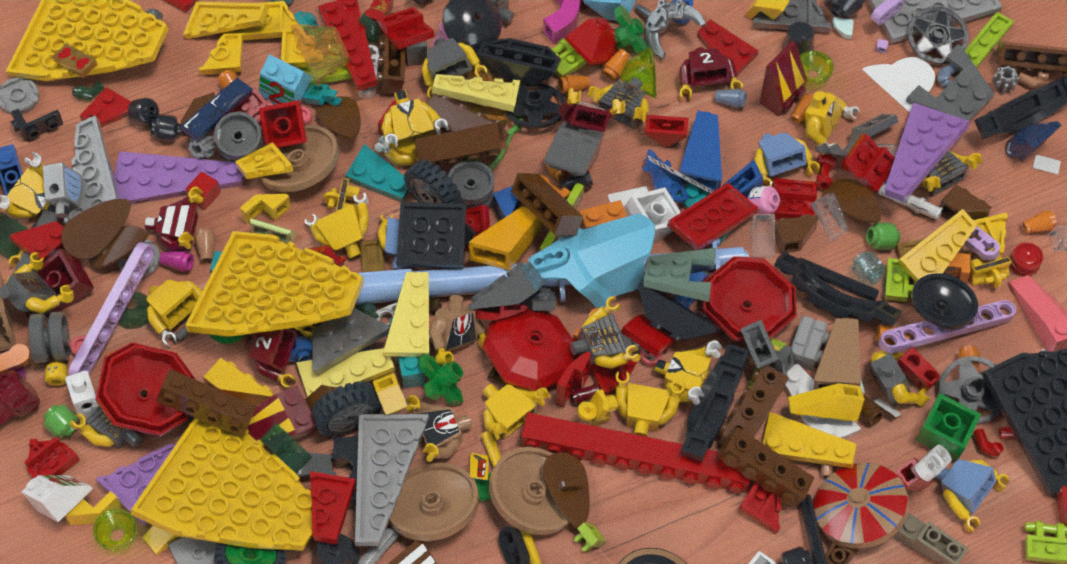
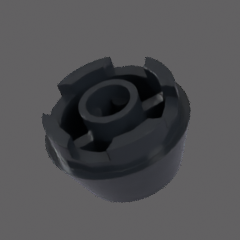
M825 0V6L833 15L849 19L863 8L865 0Z
M341 533L337 544L319 541L312 553L313 564H358L360 558L359 548L355 546V542Z

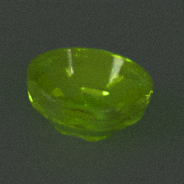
M807 51L800 55L807 78L806 83L818 85L830 79L834 70V64L828 55L820 51ZM809 71H816L819 76L812 78L807 73Z
M111 509L97 518L93 527V535L96 542L103 549L120 551L129 547L134 542L137 535V524L134 517L128 511ZM115 530L124 531V537L118 541L112 540L111 534Z

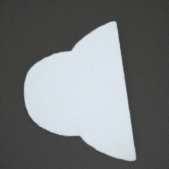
M918 57L904 58L892 65L879 64L862 69L909 113L913 104L906 101L907 96L918 85L929 92L935 80V73L932 67Z

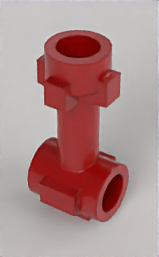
M819 153L816 162L821 167V175H817L816 182H818L817 186L820 189H828L833 183V178L829 177L830 169L835 167L836 157Z

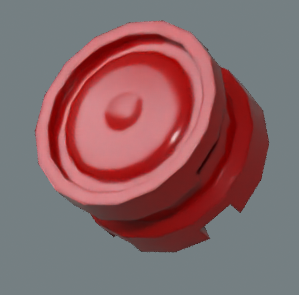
M1023 242L1018 244L1010 257L1012 261L1010 268L1019 276L1029 275L1031 277L1032 274H1036L1039 271L1040 265L1043 262L1042 250L1033 243Z

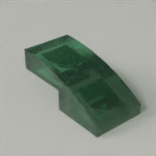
M277 423L260 439L266 447L296 474L312 458L310 453Z

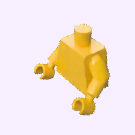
M617 371L615 377L619 382V386H616L618 410L621 417L626 419V425L635 428L634 434L647 437L648 430L658 431L660 425L667 424L675 416L681 399L679 394L684 392L686 387L684 383L682 389L676 391L674 388L676 380L672 382L671 390L673 394L670 395L671 391L632 383H628L627 387L625 383L629 380V373L626 371L627 377L624 381L618 379L619 371Z
M489 384L483 390V394L488 398L485 402V411L483 413L485 429L494 434L496 440L500 439V436L506 440L524 425L527 412L537 414L536 403L544 406L545 402L543 399H550L551 396L545 388L529 391L507 384L501 390H498L493 384Z

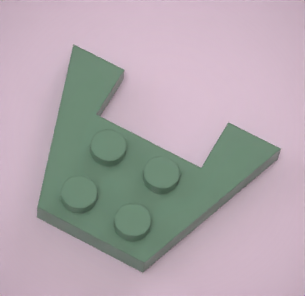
M716 248L649 256L644 275V287L709 302L711 282L690 281L692 265L715 266Z

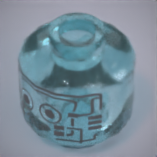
M864 251L854 257L852 271L860 282L875 284L882 279L884 265L875 253Z

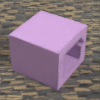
M878 39L876 52L886 54L888 41Z

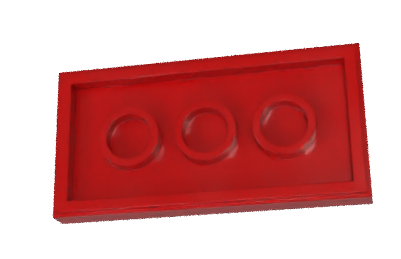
M726 183L668 220L667 226L695 250H701L758 212V207L732 185Z

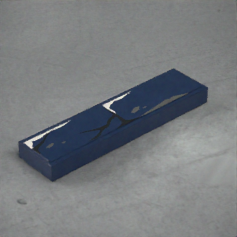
M239 78L234 79L183 123L181 130L196 141H199L216 126L223 116L231 113L253 93V88Z

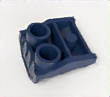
M1053 121L1024 127L1007 141L1006 154L1011 159L1019 157L1023 161L1062 126L1061 123Z

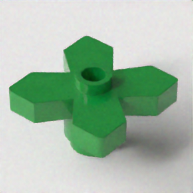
M620 5L615 8V18L620 24L619 27L614 29L617 48H623L631 44L635 53L641 58L648 55L647 44L640 35L644 33L643 23L636 17L631 19L628 11Z
M427 354L418 358L420 370L430 379L424 385L428 398L437 400L443 396L448 404L454 406L464 402L462 391L456 386L463 377V370L457 362H447L446 364L439 365L433 356Z

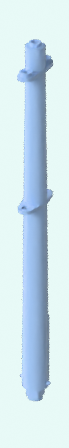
M718 238L709 244V249L716 248L715 266L692 265L691 273L701 272L706 269L708 272L713 271L714 273L733 256L749 257L748 252L744 251L743 247L718 249L717 246L720 245V239ZM648 257L644 260V274ZM494 266L413 272H429V298H438L452 295L476 294L486 286L490 289L489 285L503 274L508 277L506 273L509 270ZM411 269L358 273L363 276L364 285L355 305L398 301L406 272H412ZM544 280L545 284L542 287L558 286L560 302H565L564 286L572 284L568 280Z

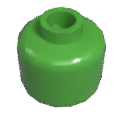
M877 222L868 228L866 240L874 250H893L900 241V232L893 223Z
M55 404L43 416V419H45L44 427L59 439L65 436L69 438L77 431V429L71 428L70 421L72 420L77 424L78 418L67 406L63 404L57 406Z

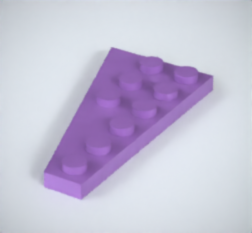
M913 103L885 186V195L904 202L969 128V121Z
M121 151L119 152L113 175L119 199H127L131 205H134L137 201L148 200L151 202L183 196V193H186L185 188L200 172H204L219 182L220 189L242 186L244 175L239 171L235 162Z
M171 443L139 458L137 462L125 468L124 466L115 469L116 472L105 477L102 475L96 478V481L108 493L110 491L118 497L120 504L131 514L132 507L176 444L172 445ZM133 516V517H134L135 519H137L143 526H145V525L147 524V522H145V521H143V520H141V519H139V518Z

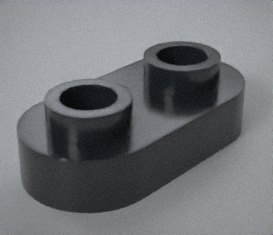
M504 527L499 533L498 541L506 564H529L530 555L521 531L515 527Z

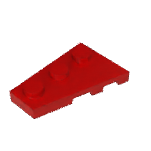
M711 19L706 23V26H703L698 31L697 36L707 49L716 48L721 54L733 60L737 75L758 56L759 50Z
M310 471L313 539L315 541L337 544L356 481L353 478Z

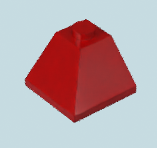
M601 17L587 19L565 37V40L589 65L606 63L617 53L615 30L606 19Z
M300 100L259 108L265 146L272 142L277 148L308 142Z

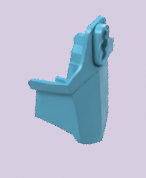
M635 214L584 230L579 228L577 235L560 236L556 242L532 255L529 261L543 280H568L579 293L592 302L595 308H600L601 306H606V301L609 297L639 289V284L644 283V260L650 256L653 247L655 225L646 216Z

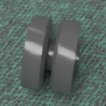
M243 112L229 113L223 116L216 124L214 131L215 143L222 158L226 161L235 162L263 148L261 128L256 119L251 115Z
M464 161L455 165L450 170L448 177H451L452 183L457 185L458 188L456 190L460 191V196L463 198L462 202L467 205V209L481 205L489 206L490 209L493 204L494 175L491 169L478 161Z
M64 311L51 312L49 319H47L44 313L30 315L29 341L35 363L48 362L51 354L55 361L69 360L70 334Z

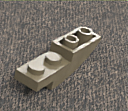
M909 512L903 526L892 536L911 549L943 564H959L969 549L928 521L925 524Z

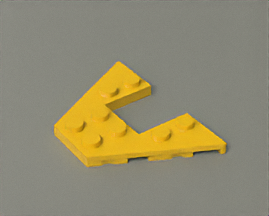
M284 1L263 2L269 7L263 25L223 33L217 42L216 48L209 53V59L203 67L199 68L200 75L221 74L226 70H231L235 73L241 72L244 40L282 37L281 60L296 68L323 66V62L312 43L309 42L303 29L296 22L294 15L289 11Z

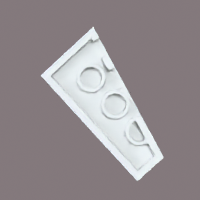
M799 364L793 365L786 375L789 377V380L784 389L788 396L813 390L814 380ZM800 415L805 425L842 439H847L861 432V428L854 421Z

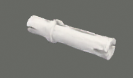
M885 182L880 187L878 195L915 210L917 214L922 213L937 221L942 213V207L940 208L927 202L923 197L918 198L910 194L902 202L885 195Z

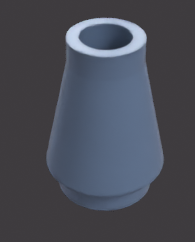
M741 88L716 91L715 102L737 109L740 107L744 108L746 105L747 92L742 91Z

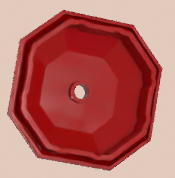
M733 256L703 281L711 282L710 301H703V312L721 327L733 341L746 342L741 328L759 320H762L770 339H772L797 317L796 287L765 258ZM743 304L749 305L750 308L744 307Z
M529 308L513 316L491 321L482 349L504 383L529 391H537L540 388H547L557 384L568 366L580 356V354L575 356L572 354L570 343L575 341L558 316L544 311H533Z
M131 342L104 357L95 401L113 426L161 436L188 420V414L156 401L169 370L172 369L193 379L195 377L176 352ZM139 393H144L147 397H141Z

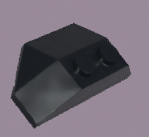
M512 38L497 39L491 42L489 40L483 41L476 53L480 62L496 77L512 81L520 80L521 83L534 86L555 75L561 63V58L550 47Z
M644 283L639 284L638 288L646 318L652 321L650 324L659 330L665 328L670 331L669 335L672 338L681 342L682 339L691 340L720 331L721 327L658 290L644 287Z

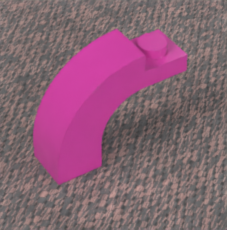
M556 0L560 5V9L543 19V32L554 45L576 28L579 19L580 0Z

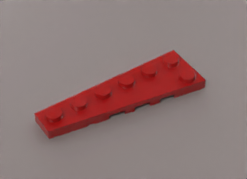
M336 0L319 5L318 11L357 90L361 91L377 86V78L358 1Z

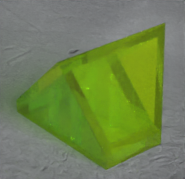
M648 47L627 61L621 74V80L630 83L632 78H638L643 83L641 89L645 91V94L656 98L655 60L653 49Z

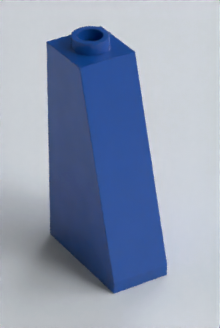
M698 110L681 164L680 173L713 191L719 189L722 182L718 115ZM679 177L680 180H681V183H683V184H687V183H688L687 180H685V179Z

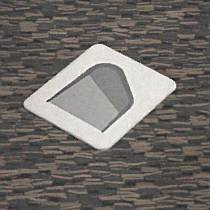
M758 551L749 564H776V562L761 551Z

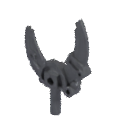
M659 0L658 7L653 12L641 4L635 6V10L647 18V22L644 25L646 28L645 42L647 47L659 58L664 59L666 57V52L660 43L659 34L665 32L668 25L671 24V18L675 20L688 18L695 22L696 25L706 26L703 16L696 9L688 6L683 0H677L676 3Z

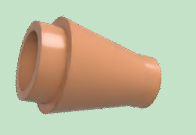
M211 229L198 230L194 238L200 262H212L216 235H214V231Z

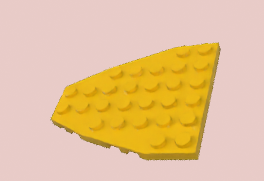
M41 0L6 69V73L10 77L40 81L80 77L54 62L52 58L66 43L96 60L97 65L87 75L109 73L153 62L169 29L166 23L157 20L151 13L147 14L142 10L141 6L129 0Z
M233 231L185 327L187 332L236 336L302 327L349 316L362 290L364 279L360 274L351 272L346 266L339 267L334 264V260L326 255L308 248L301 250L296 248L295 243L290 241L287 244L283 243L275 235Z
M197 418L193 419L131 509V515L172 535L246 548L303 551L313 535L311 491L309 489L306 490L302 486L297 474L275 454L271 455L264 448V444L260 440L256 441L248 434V429L242 438Z

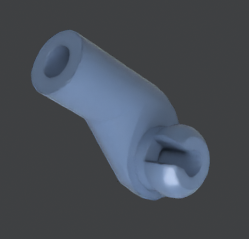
M951 64L940 69L938 72L937 80L943 88L951 83V75L959 72Z

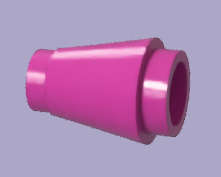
M188 251L162 252L159 262L161 265L185 273L192 270L194 256L189 254Z

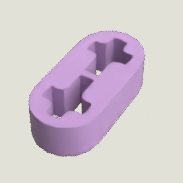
M904 0L884 1L873 11L870 19L876 24L882 25L901 9Z
M976 227L971 233L973 238H968L964 244L986 261L997 259L1000 250L999 243L981 228ZM993 248V252L990 250L986 252L985 249Z

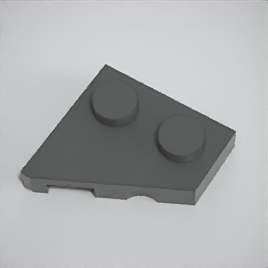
M541 287L521 303H526L527 307L533 311H554V289Z

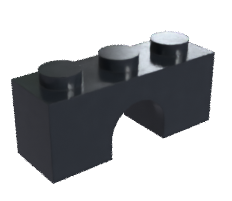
M358 436L333 438L335 468L351 470L352 474L348 478H353L356 481L348 510H356Z

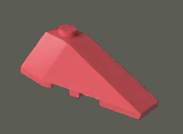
M1029 275L1009 281L1008 285L1047 350L1052 352L1067 349V309Z

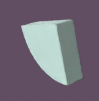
M833 17V28L842 34L843 38L851 40L854 20Z

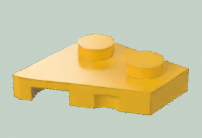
M273 142L235 161L237 168L246 179L294 171L292 164Z
M1007 213L973 220L977 227L981 228L999 243V254L1002 257L1005 248L1004 239L1006 237ZM993 248L985 249L986 252L989 250L993 252Z

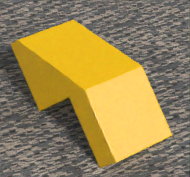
M753 0L745 15L752 19L761 11L772 20H775L784 11L790 0Z
M287 194L254 195L240 207L242 220L249 224L250 219H255L264 211L276 221L291 208L290 199Z
M110 491L94 507L82 499L65 515V519L70 525L104 523L121 505L118 497Z

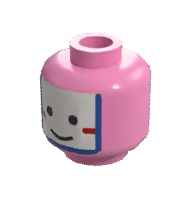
M755 187L748 195V199L758 207L756 214L773 213L779 206L780 197L774 187Z

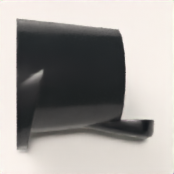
M795 22L787 30L782 50L794 41L803 65L810 62L814 56V30L808 23Z

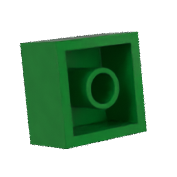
M939 393L915 440L931 449L937 445H942L949 452L951 459L957 461L965 450L981 414Z

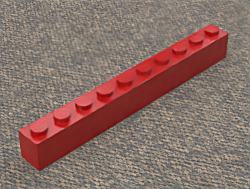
M529 412L526 415L521 435V447L540 448L553 454L558 452L568 453L579 461L584 459L593 461L597 465H613L621 470L632 469L646 475H661L665 479H681L689 484L700 483L713 489H729L733 493H747L750 479L746 478L743 473L727 466L723 460L717 457L719 451L708 449L704 461L701 462L682 456L681 449L683 444Z

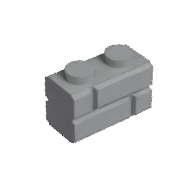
M802 316L792 344L794 365L799 364L802 368L813 370L815 363L820 364L824 352L820 350L821 345L826 346L830 333L826 332L827 323Z

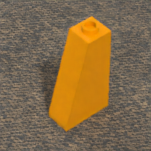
M520 207L470 240V261L510 271L541 231L542 222L527 207Z

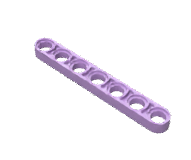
M140 242L134 248L72 361L68 371L69 376L83 371H88L90 374L154 256L153 246Z
M1007 300L979 306L975 318L971 321L972 325L954 328L953 330L933 325L926 320L887 330L881 335L878 345L886 353H895L910 349L911 347L1000 325L1012 320L1016 313V307ZM999 308H1006L1010 315L1001 313ZM981 313L990 315L991 320L984 319ZM930 328L934 335L926 334L923 329ZM904 333L912 334L915 340L906 339ZM884 339H892L895 342V345L891 346L886 344Z

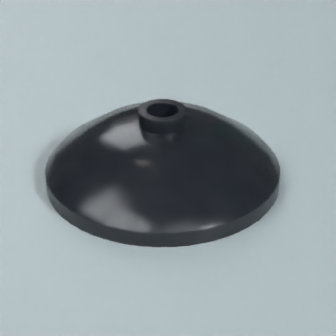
M450 0L444 8L442 23L449 39L454 38L457 43L469 45L474 52H478L483 41L489 40L491 42L499 38L502 30V19L499 10L491 0ZM474 15H477L479 20L475 19Z
M942 273L928 274L920 278L912 289L911 300L915 310L922 318L933 325L951 329L960 328L968 325L975 318L978 311V300L973 290L965 282L954 276Z

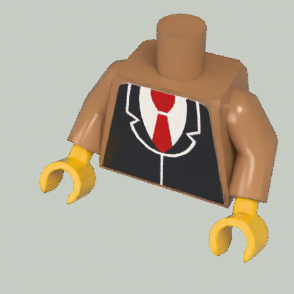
M460 295L450 296L449 305L436 311L434 323L429 331L430 343L433 344L435 351L438 350L436 362L440 365L454 361V356L449 350L477 340L478 335L480 337L478 345L482 348L486 337L484 333L486 330L480 319L476 318V312L474 309H469L463 303V297Z
M415 395L408 396L405 399L406 403H409L405 408L408 413H412L415 410L416 413L414 414H429V420L421 438L424 445L422 453H427L428 455L426 460L431 462L434 458H450L462 444L461 431L472 428L468 414L455 418L451 407L428 404L419 401Z

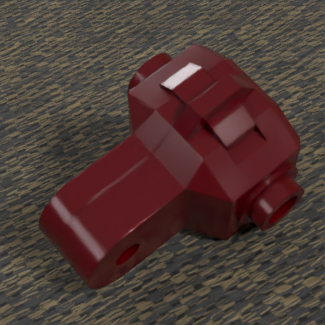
M12 370L0 376L1 426L13 415L24 417L29 412H34L40 404L38 394L32 385L18 372Z

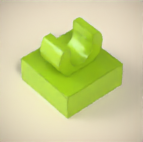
M583 522L577 528L581 534H578L574 539L578 543L583 539L586 540V545L582 548L584 552L590 551L593 547L600 548L607 542L592 523Z

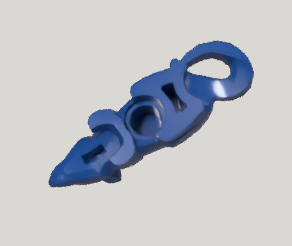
M649 149L647 151L648 156L663 163L653 150ZM646 156L643 171L649 172L652 177L654 190L666 188L673 201L677 203H684L688 200V192L681 183L679 176L651 162L648 156ZM666 160V161L663 163V164H665V165L671 167V163H670L669 160ZM679 190L682 193V197L677 195Z

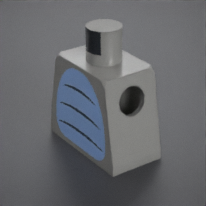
M63 162L43 166L45 199L56 207V217L67 218L69 217V209L80 206L83 176Z

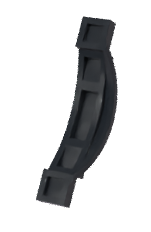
M1067 75L1039 88L1030 90L975 119L974 122L981 138L986 139L996 133L1008 134L1021 130L1026 126L1043 120L1067 104Z
M783 252L776 259L774 266L779 268L782 273L793 276L790 283L795 285L798 290L810 293L807 301L811 302L816 308L832 313L836 318H849L852 314L859 321L870 323L876 317L881 323L894 326L900 318L902 311L883 300H864L835 289L819 278L805 261Z
M728 344L724 355L717 361L701 388L704 397H698L700 403L698 405L693 404L685 430L686 440L681 449L682 456L701 462L704 461L708 449H711L716 436H719L718 433L733 404L734 394L741 381L743 369L750 356V350Z

